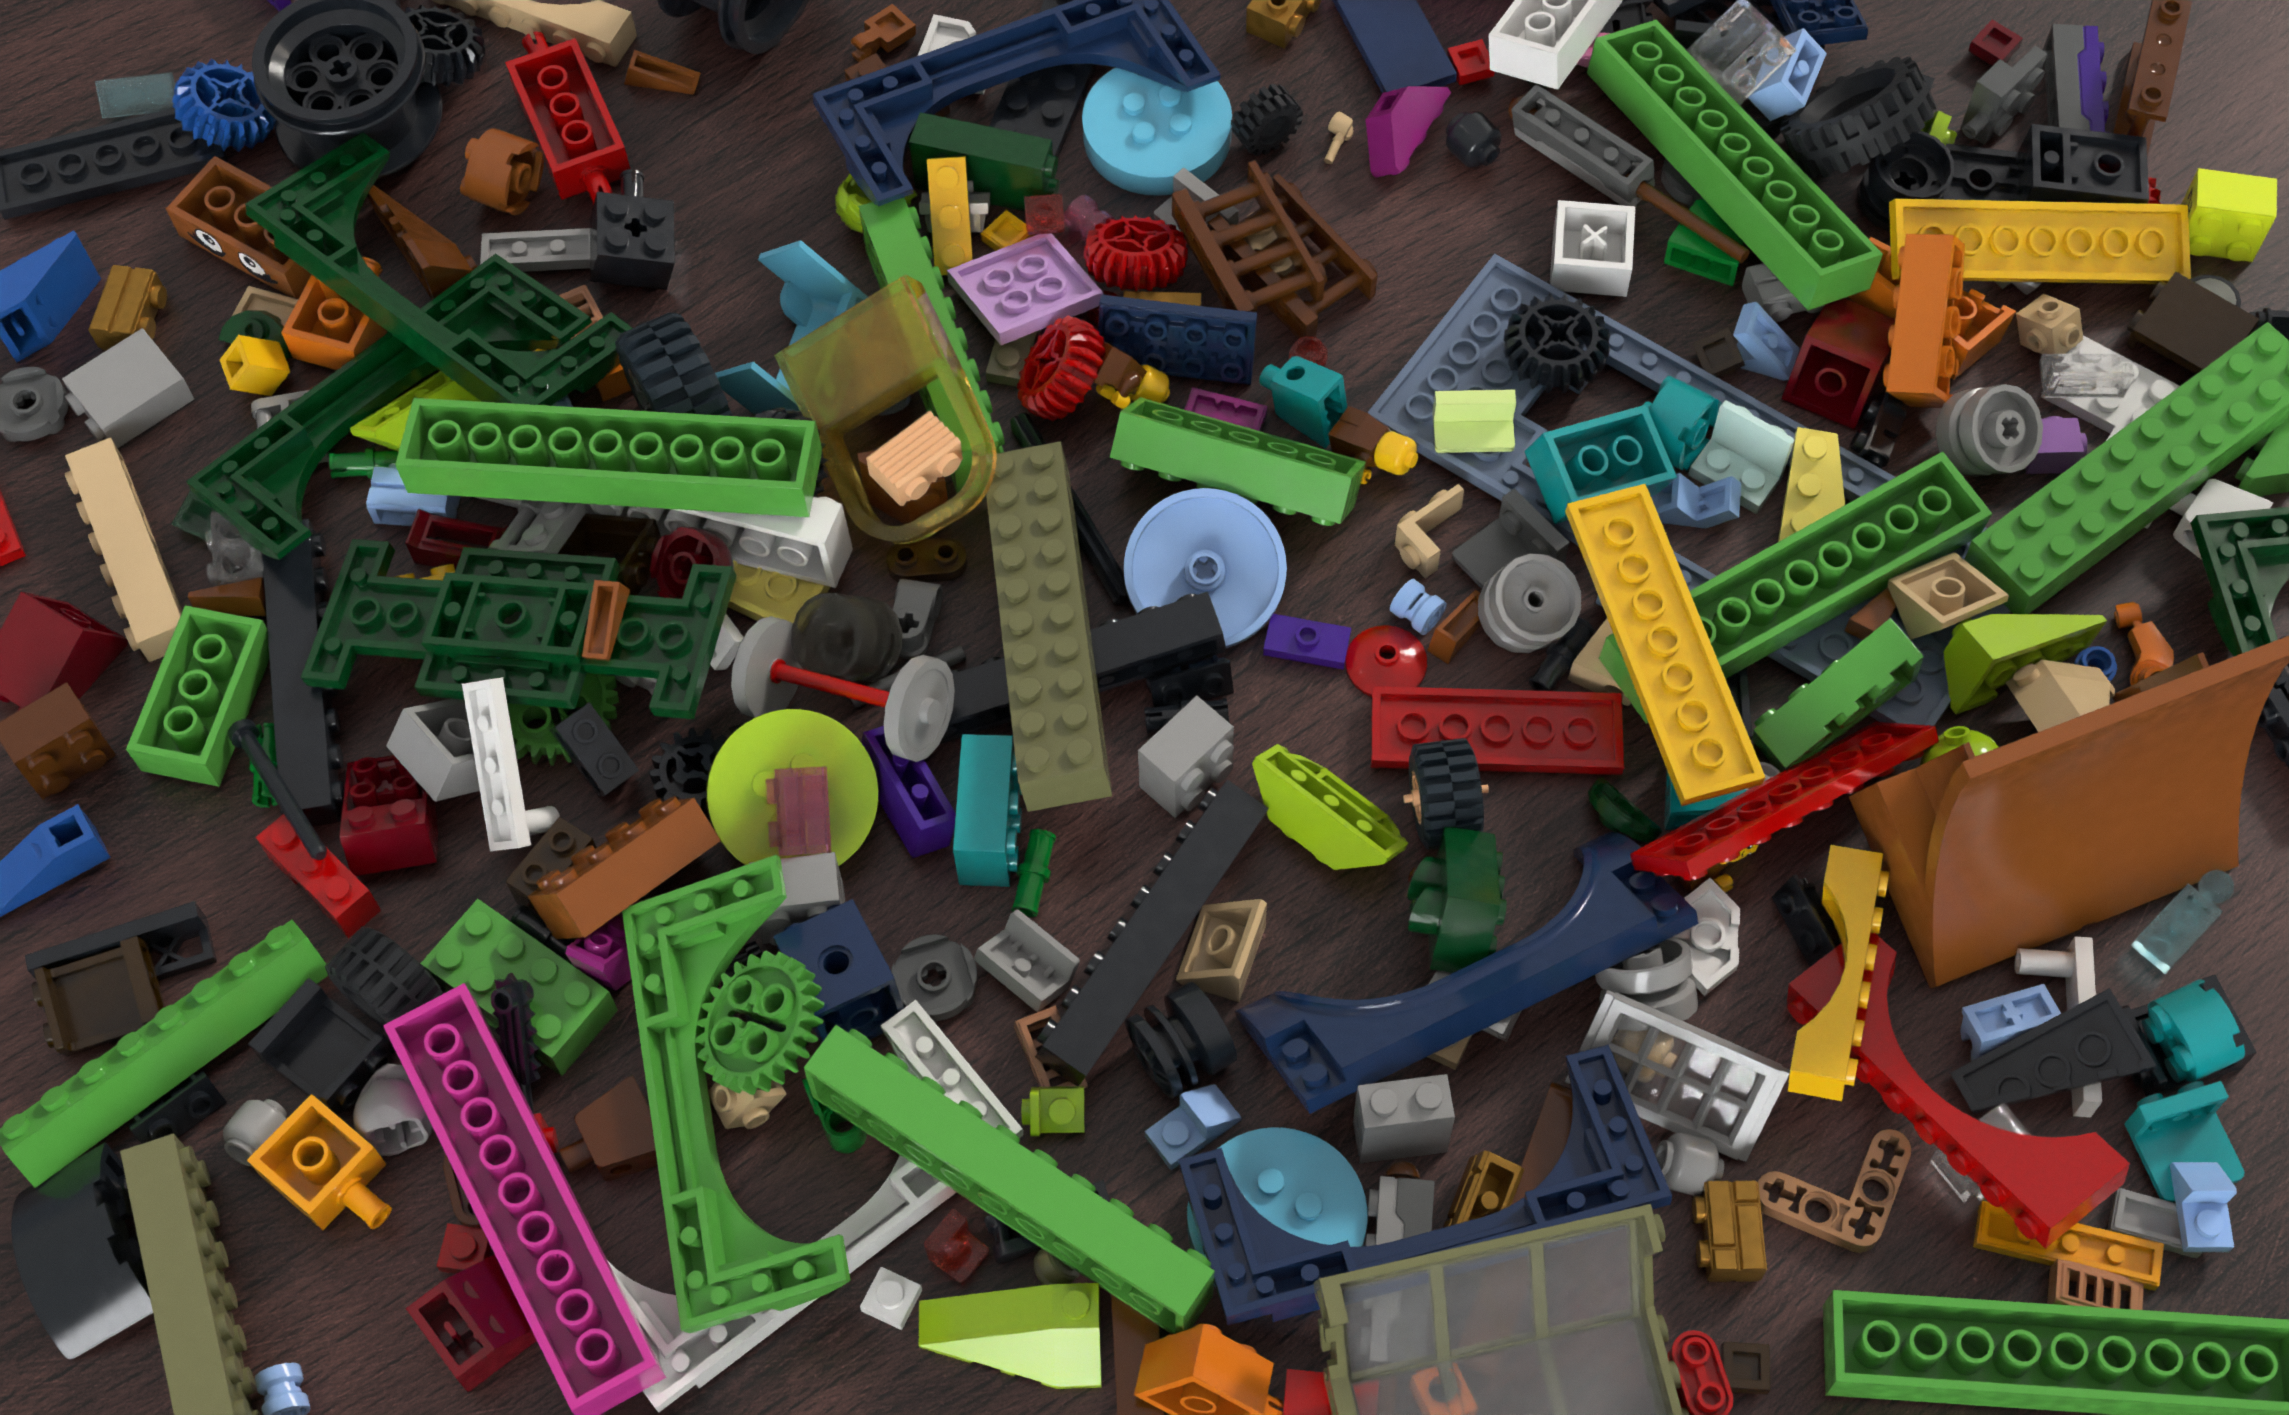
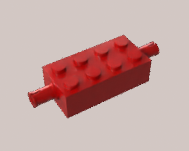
M533 32L538 44H534L529 33L522 40V45L527 51V55L505 62L514 92L536 143L539 145V150L543 152L544 161L561 200L588 191L594 205L597 192L613 193L609 183L619 180V175L624 170L631 169L625 146L576 38L548 47L543 33Z

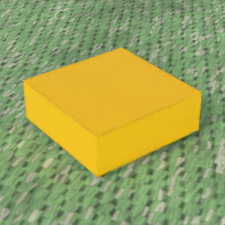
M1005 210L981 232V241L997 251L1033 237L1035 232L1033 228L1008 210Z

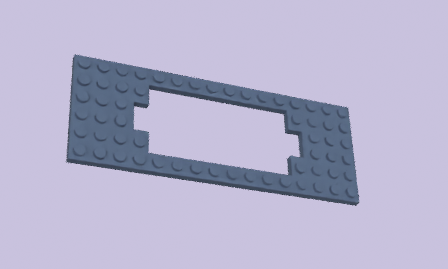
M1494 254L1368 413L1382 424L1388 426L1390 431L1412 438L1416 443L1418 453L1502 501L1504 495L1515 488L1567 540L1578 545L1569 520L1554 524L1533 471L1526 466L1528 459L1524 451L1542 433L1547 432V429L1524 416L1543 393L1545 386L1539 384L1532 390L1530 385L1531 379L1519 381L1517 376L1518 370H1510L1508 365L1509 359L1505 358L1503 352L1505 329H1507L1512 314H1517L1521 303L1530 306V301L1534 296L1544 302L1549 292L1554 300H1560L1565 292ZM1566 294L1568 301L1573 303L1577 301L1574 297ZM1583 303V306H1582V307H1583V308H1587V307H1590V306H1588V305H1586V304ZM1595 310V316H1604V328L1609 329L1610 353L1609 357L1606 358V364L1658 392L1663 380L1667 376H1671L1720 400L1721 403L1727 400L1736 406L1745 407L1755 417L1770 425L1782 428L1793 439L1797 427L1807 428ZM1529 335L1527 342L1535 350L1537 348L1534 344L1535 340ZM1578 337L1576 340L1579 342V348L1585 352L1587 350L1586 345ZM1584 381L1583 387H1581L1580 391H1578L1571 385H1569V389L1577 394H1580L1582 390L1585 388V386L1588 384V382ZM1515 390L1516 407L1513 419L1514 450L1512 452L1437 453L1434 445L1432 415L1435 391ZM1839 446L1844 497L1846 499L1854 501L1895 478L1890 473ZM1792 449L1786 464L1789 467L1791 462ZM1971 541L1951 553L1955 552L1965 559ZM1674 552L1689 591L1716 577L1713 573ZM1881 592L1767 656L1807 680L1814 681L1827 666L1835 660L1841 659L1862 641L1844 630L1849 618ZM2001 604L1970 618L1974 620L1989 614H2010L2011 611L2004 604ZM1896 608L1891 619L1909 638ZM1960 622L1910 640L1924 656L1917 680L1869 716L1879 722L1936 726L1951 701L1949 698L1943 651L1953 637L1951 634L1952 630Z

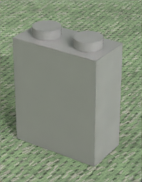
M143 328L62 378L70 392L64 397L78 416L82 413L88 416L89 419L85 421V424L97 441L111 437L117 448L194 400L184 378Z
M1448 1075L1358 1085L1353 1126L1359 1162L1367 1163L1446 1153L1455 1119Z

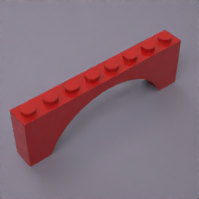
M1870 933L1869 944L1877 945L1873 971L1864 970L1862 980L1871 982L1867 1009L1858 1007L1856 1019L1865 1022L1861 1047L1851 1046L1850 1058L1858 1059L1856 1077L1865 1084L1870 1083L1881 1094L1883 1101L1890 1110L1896 1114L1902 1113L1914 1125L1915 1131L1923 1141L1930 1145L1935 1144L1947 1156L1949 1164L1957 1173L1969 1176L1980 1187L1982 1195L1991 1205L2003 1208L2014 1219L2016 1227L2025 1237L2031 1240L2035 1239L2046 1249L2124 1185L2130 1163L2096 1132L2067 1137H2038L2018 1134L1983 1123L1955 1108L1934 1092L1907 1061L1892 1029L1888 1012L1887 992L1894 976L1897 952L1876 933ZM1842 943L1789 983L1787 1007L1792 1017L1798 1023L1805 1025L1813 1020L1828 1004L1839 986L1845 969Z

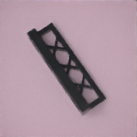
M195 901L25 955L27 970L35 979L34 969L40 967L54 969L121 947L120 941L135 936L148 943L150 952L154 951L162 955L155 966L158 981L216 963L217 959L207 917ZM200 936L203 953L188 958L176 954L184 941Z

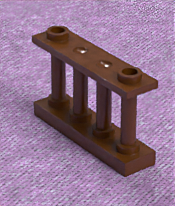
M2152 0L2143 42H2133L2129 53L2111 133L2146 137L2147 158L2155 121L2166 122L2192 1Z
M1255 160L1248 163L1247 184L1201 203L1198 200L1193 201L1186 188L1172 193V217L1180 231L1183 232L1185 240L1224 309L1257 312V307L1307 287L1315 303L1323 300L1324 284L1327 283L1326 272L1319 261L1314 262L1276 197L1272 178L1267 172L1262 173ZM1254 197L1263 211V214L1219 232H1216V230L1210 231L1205 222L1206 217ZM1270 227L1273 228L1281 242L1278 245L1233 262V260L1227 261L1222 252L1224 246ZM1287 257L1290 258L1298 274L1254 292L1250 290L1244 291L1239 282L1241 276Z
M1278 173L1273 177L1276 197L1286 214L1295 222L1296 226L1294 228L1301 240L1308 236L1321 249V251L1312 256L1314 262L1319 261L1323 267L1333 262L1346 275L1323 292V300L1315 303L1314 299L1310 302L1302 301L1293 292L1265 304L1305 346L1317 336L1318 314L1355 288H1358L1370 300L1376 293L1378 275L1372 263L1367 259L1362 260L1303 199L1298 187L1293 183H1288ZM1259 208L1239 223L1263 214L1262 209ZM1218 214L1208 221L1207 226L1210 231L1216 230V232H1219L1235 224H1229ZM1243 238L1224 246L1222 252L1227 261L1233 260V262L1278 245L1281 242L1277 238L1259 250L1253 249ZM1268 265L1240 278L1254 292L1298 274L1295 268L1285 276L1282 274L1277 275Z

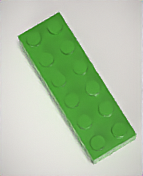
M1142 397L1120 412L1110 458L1120 460V465L1125 468L1137 471L1148 468L1158 471L1159 477L1169 481L1179 482L1183 478L1196 482L1197 488L1225 490L1237 494L1253 504L1258 503V500L1273 504L1272 508L1283 514L1294 515L1297 511L1311 515L1312 521L1326 526H1333L1335 523L1341 524L1355 507L1366 461Z

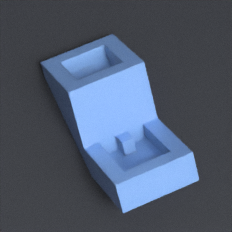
M1681 473L1676 474L1677 478L1655 496H1651L1661 523L1709 528L1739 518L1741 482L1730 476L1698 487Z

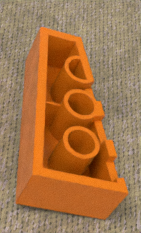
M1906 234L1905 246H1901L1899 250L1898 266L1902 271L1900 285L1895 287L1893 293V305L1897 310L1895 324L1890 326L1888 332V344L1892 349L1890 364H1886L1884 368L1883 383L1887 388L1886 392L1909 407L1942 408L1943 404L1954 395L1949 394L1950 377L1958 375L1959 359L1955 358L1952 339H1955L1961 330L1960 313L1958 307L1954 306V299L1962 297L1965 244L1955 235Z
M1871 237L1869 240L1883 253L1871 288L1848 297L1859 305L1895 319L1897 309L1893 305V293L1895 287L1900 285V280H1892L1891 247ZM1972 288L1969 293L1962 290V297L1954 299V306L1958 307L1960 313L1961 330L1960 334L1955 339H1952L1955 358L1959 359L1958 375L1950 377L1953 380L2002 340L2016 313L2015 310L2005 305L1999 309L1983 301L1986 295Z

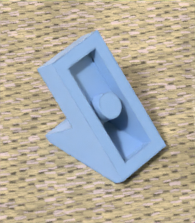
M1757 302L1744 304L1733 334L1738 340L1737 347L1745 363V366L1741 368L1779 380H1789L1800 348Z
M1213 1084L1182 1093L1180 1095V1106L1145 1130V1138L1169 1169L1173 1170L1179 1165L1178 1159L1194 1155L1240 1122L1242 1117L1219 1088Z
M2172 1162L2170 1170L2183 1252L2231 1251L2234 1248L2227 1203L2237 1194L2236 1187L2217 1162Z

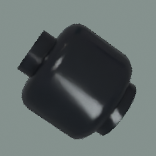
M1464 111L1456 115L1446 128V146L1466 167L1475 168L1482 164L1487 166L1500 154L1499 145L1502 134L1483 113L1478 111L1468 113Z

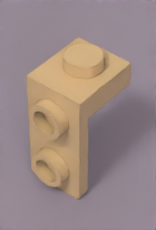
M1459 484L1448 491H1439L1431 498L1428 505L1417 512H1408L1397 524L1396 548L1400 551L1405 564L1411 569L1416 568L1425 579L1438 570L1441 551L1426 533L1462 508L1464 489Z

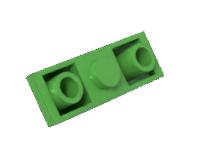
M2288 419L2255 444L2252 450L2258 452V456L2255 460L2247 457L2234 477L2241 481L2238 486L2239 489L2257 496L2289 492Z

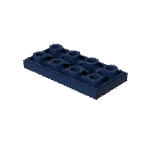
M1332 0L1382 93L1407 86L1441 87L1456 82L1457 73L1417 0Z
M1770 0L1787 35L1804 28L1819 45L1867 39L1869 28L1854 0Z
M1101 295L1098 324L1100 335L1104 338L1105 342L1119 348L1140 365H1150L1171 376L1251 385L1257 312Z

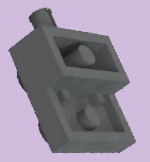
M2035 45L2013 67L2000 59L1977 81L1960 127L1966 137L1976 139L1985 145L1995 134L2001 136L2009 128L2013 117L2018 112L2024 114L2030 108L2036 98L2033 90L2045 74L2042 67L2048 53Z

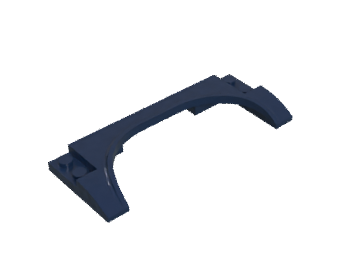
M1073 0L813 93V104L845 155L846 168L864 194L879 207L914 194L913 187L903 172V165L909 148V140L920 112L934 115L945 106L968 95L1034 71L1065 64H1098L1120 68L1183 92H1189L1220 80L1221 74L1169 0Z
M1608 832L1573 849L1574 856L1584 866L1579 885L1566 906L1545 926L1533 934L1424 987L1393 996L1345 1000L1276 991L1236 1010L1235 1013L1250 1036L1309 1114L1356 1092L1358 1085L1372 1084L1699 924L1697 912L1661 876H1655L1654 872L1634 870L1630 853L1641 848L1637 843L1620 833Z
M1609 1044L1566 1056L1572 1096L1571 1130L1560 1159L1540 1185L1534 1190L1525 1192L1524 1198L1496 1213L1408 1238L1361 1247H1350L1348 1240L1327 1245L1300 1238L1272 1224L1246 1200L1229 1171L1222 1148L1178 1159L1204 1254H1206L1207 1259L1212 1264L1210 1268L1215 1271L1214 1283L1227 1326L1271 1314L1272 1320L1275 1322L1319 1310V1304L1315 1298L1314 1282L1319 1278L1651 1204L1652 1210L1671 1205V1191ZM1615 1228L1544 1243L1542 1246L1546 1248ZM1522 1248L1443 1266V1275L1527 1253V1250ZM1427 1270L1342 1289L1344 1303L1428 1280Z

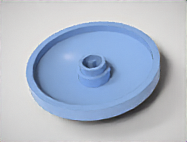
M1199 488L1173 494L1157 503L1140 519L1134 528L1124 557L1126 591L1136 614L1147 607H1161L1174 603L1187 594L1208 592L1223 631L1226 648L1246 641L1265 626L1281 601L1286 582L1287 564L1285 550L1273 523L1262 510L1247 499L1219 489Z

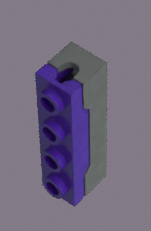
M2052 24L2043 50L2048 53L2044 62L2048 126L2110 133L2105 131L2109 104L2108 101H2103L2107 76L2105 71H2101L2100 64L2104 57V42H2099L2098 26L2085 25L2083 27V25Z

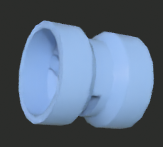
M1411 579L1405 583L1394 597L1390 605V611L1400 619L1407 618L1411 621L1413 629L1421 635H1425L1441 619L1447 603L1437 595L1430 596L1425 592V587L1421 583Z
M298 1363L274 1365L255 1375L257 1392L265 1396V1402L261 1408L262 1415H306L310 1412L311 1407L308 1395L302 1392L299 1387L304 1377L301 1366Z

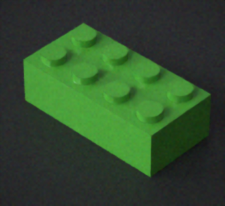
M185 605L126 748L142 772L220 787L235 746L228 738V730L235 722L247 718L270 659L268 630L263 620Z
M479 899L471 905L420 963L432 975L445 993L465 983L476 1000L486 1022L495 1029L499 1026L498 1018L492 1014L495 1010L491 1004V995L496 990L495 980L498 978L505 980L506 976L511 972L517 980H527L534 991V998L529 1004L530 1009L536 1015L531 1019V1023L538 1031L533 1036V1042L540 1048L535 1052V1058L560 1076L565 1074L618 1011L607 989Z

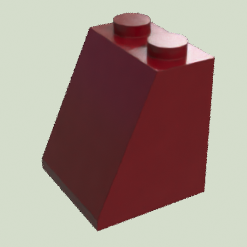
M1845 298L1826 304L1805 336L1781 399L1855 429L1868 400L1871 398L1884 372L1885 365L1890 360L1892 348L1888 344V332L1890 326L1895 324V319Z
M21 591L0 629V701L6 703L12 701L19 706L17 710L19 711L66 682L78 699H80L124 650L128 640L69 602Z

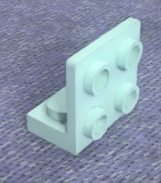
M1725 400L1719 408L1711 440L1690 466L1688 475L1704 485L1733 476L1741 482L1740 505L1757 514L1782 480L1794 439L1787 435L1782 428L1770 425L1755 417L1745 407L1736 406Z

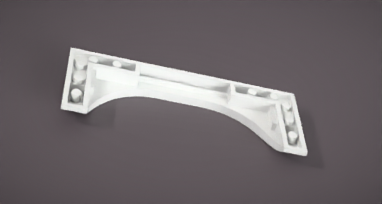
M916 1000L881 1025V1029L896 1056L908 1065V1072L920 1080L924 1076L933 1079L946 1091L944 1095L957 1104L961 1100L970 1103L982 1113V1120L994 1128L998 1125H1003L1014 1132L1019 1138L1023 1136L1021 1126ZM899 1155L890 1175L873 1197L819 1240L838 1234L843 1236L850 1274L954 1195L956 1191ZM608 1261L666 1376L665 1379L643 1390V1393L658 1413L696 1385L698 1388H701L816 1300L814 1299L783 1311L771 1308L689 1334L681 1331L676 1295L647 1288L631 1280Z

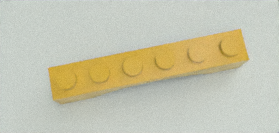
M1830 845L1821 904L1833 920L1841 939L1845 969L1841 982L1828 1004L1813 1020L1797 1031L1790 1068L1788 1092L1842 1101L1845 1085L1854 1086L1858 1059L1850 1058L1851 1046L1861 1047L1865 1022L1856 1019L1858 1007L1867 1009L1871 982L1862 980L1864 970L1873 971L1877 945L1869 944L1870 933H1880L1883 908L1875 907L1876 897H1886L1889 871L1881 870L1883 853Z

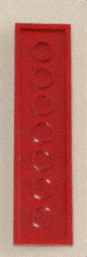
M1875 721L1764 781L1762 785L1745 791L1630 853L1634 870L1654 872L1655 876H1681L1683 880L1687 881L1704 877L1708 874V868L1717 863L1729 862L1738 858L1741 850L1750 845H1758L1769 841L1772 838L1771 834L1781 828L1800 824L1803 821V816L1812 811L1831 807L1834 804V799L1843 794L1860 791L1868 780L1891 774L1895 770L1894 766L1903 761L1920 758L1924 755L1925 749L1939 742L1936 727L1931 725Z

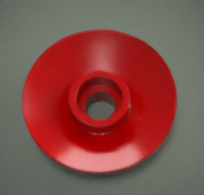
M1381 625L1364 630L1352 640L1347 650L1345 667L1353 685L1362 693L1372 697V686L1418 687L1426 674L1427 655L1421 642L1410 632L1396 626ZM1390 653L1393 654L1394 657L1391 659H1384L1380 656V654Z

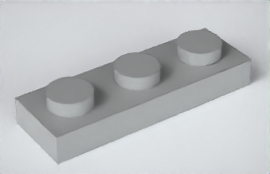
M590 228L482 233L480 265L496 253L523 272L590 268Z

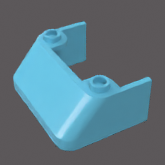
M800 240L761 253L758 261L785 282L780 294L781 308L785 315L797 324L776 379L755 362L746 363L716 372L715 374L720 382L721 389L754 415L762 411L771 410L772 408L793 409L801 411L804 417L812 418V421H816L817 429L834 426L841 417L855 379L852 357L855 351L868 344L876 323L877 314L872 300Z

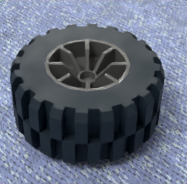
M668 312L619 335L615 341L616 351L627 382L641 411L733 416L707 355L704 353L696 335L693 334L691 327L681 315Z

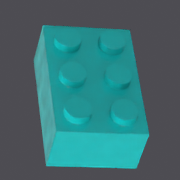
M1647 405L1544 432L1524 451L1554 524L1568 521L1565 512L1567 503L1645 483L1650 496H1655L1677 478Z
M962 734L953 844L959 885L1010 887L1011 872L1018 871L1019 846H1017V833H1021L1022 809L1019 808L1022 792L1018 783L1013 736Z

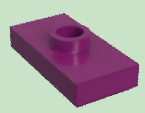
M1192 387L1184 410L1262 431L1268 406Z

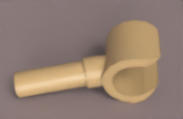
M1340 111L1332 117L1328 126V130L1335 134L1324 158V162L1330 165L1333 163L1344 140H1349L1353 135L1352 118Z

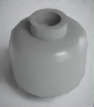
M266 1099L264 1102L248 1100L243 1103L224 1126L223 1138L226 1152L235 1161L251 1166L247 1159L286 1120V1110L279 1103L270 1099Z
M1675 1133L1668 1140H1662L1656 1149L1655 1156L1670 1190L1692 1196H1701L1704 1182L1721 1181L1724 1161L1719 1158L1717 1146L1709 1139L1686 1133Z

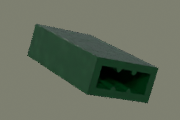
M920 112L909 140L916 189L929 191L927 159L966 156L967 181H973L974 192H990V204L1045 216L1050 201H1056L1060 181L1055 179L1058 157L1053 156L1052 139Z

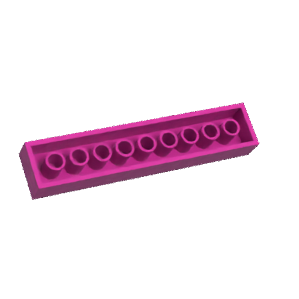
M465 983L383 1025L573 1414L600 1415L665 1379L666 1376L490 1027Z

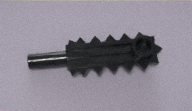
M511 972L506 976L505 980L499 978L495 980L496 990L491 995V1004L495 1010L492 1014L498 1018L499 1026L494 1031L500 1035L501 1043L499 1047L534 1114L531 1083L541 1078L537 1071L541 1064L535 1060V1052L540 1048L533 1042V1036L538 1031L531 1023V1019L536 1014L530 1009L529 1004L534 998V991L527 980H517Z

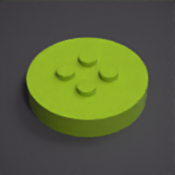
M777 710L758 716L745 723L730 735L721 746L708 775L706 787L707 810L713 829L720 838L721 843L744 865L773 855H778L780 859L835 852L838 866H840L859 849L874 823L878 806L877 776L865 747L841 723L826 715L809 710Z

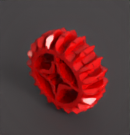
M1136 215L1133 218L1120 216L1118 220L1107 219L1105 224H1096L1095 229L1088 231L1086 246H1084V259H1086L1085 266L1088 268V274L1095 276V281L1106 282V286L1109 288L1117 286L1120 287L1121 291L1125 289H1134L1136 292L1138 289L1152 291L1153 287L1165 288L1167 283H1175L1178 277L1183 276L1186 261L1188 260V248L1186 247L1183 232L1176 230L1175 225H1166L1162 219L1157 221L1151 220L1150 216L1147 218H1138Z
M1067 315L1063 319L1058 318L1055 320L1053 325L1049 324L1043 335H1038L1037 342L1033 347H1030V353L1024 359V367L1019 372L1021 379L1017 383V389L1019 390L1018 399L1022 401V406L1027 408L1030 413L1043 419L1055 421L1058 418L1063 419L1066 417L1068 412H1074L1076 405L1079 402H1084L1085 394L1088 390H1092L1091 385L1098 378V369L1103 365L1101 357L1105 353V348L1103 347L1104 338L1098 330L1093 328L1092 324Z

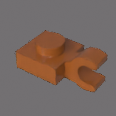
M891 4L864 21L865 32L857 34L851 40V44L858 49L852 53V56L860 62L875 54L880 47L889 53L916 35V25L896 6Z

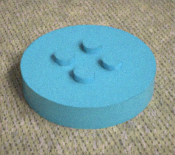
M1114 68L1096 82L1084 103L1082 125L1086 154L1100 175L1124 190L1143 195H1171L1173 193V176L1182 168L1187 169L1199 180L1205 182L1218 171L1225 161L1232 139V110L1230 101L1218 81L1189 92H1183L1133 72Z
M1270 1127L1243 1133L1219 1147L1223 1150L1229 1171L1241 1193L1254 1209L1272 1224L1290 1234L1320 1244L1332 1245L1348 1240L1350 1247L1364 1246L1368 1215L1362 1184L1346 1158L1326 1141L1300 1130ZM1188 1201L1187 1230L1190 1247L1206 1257Z

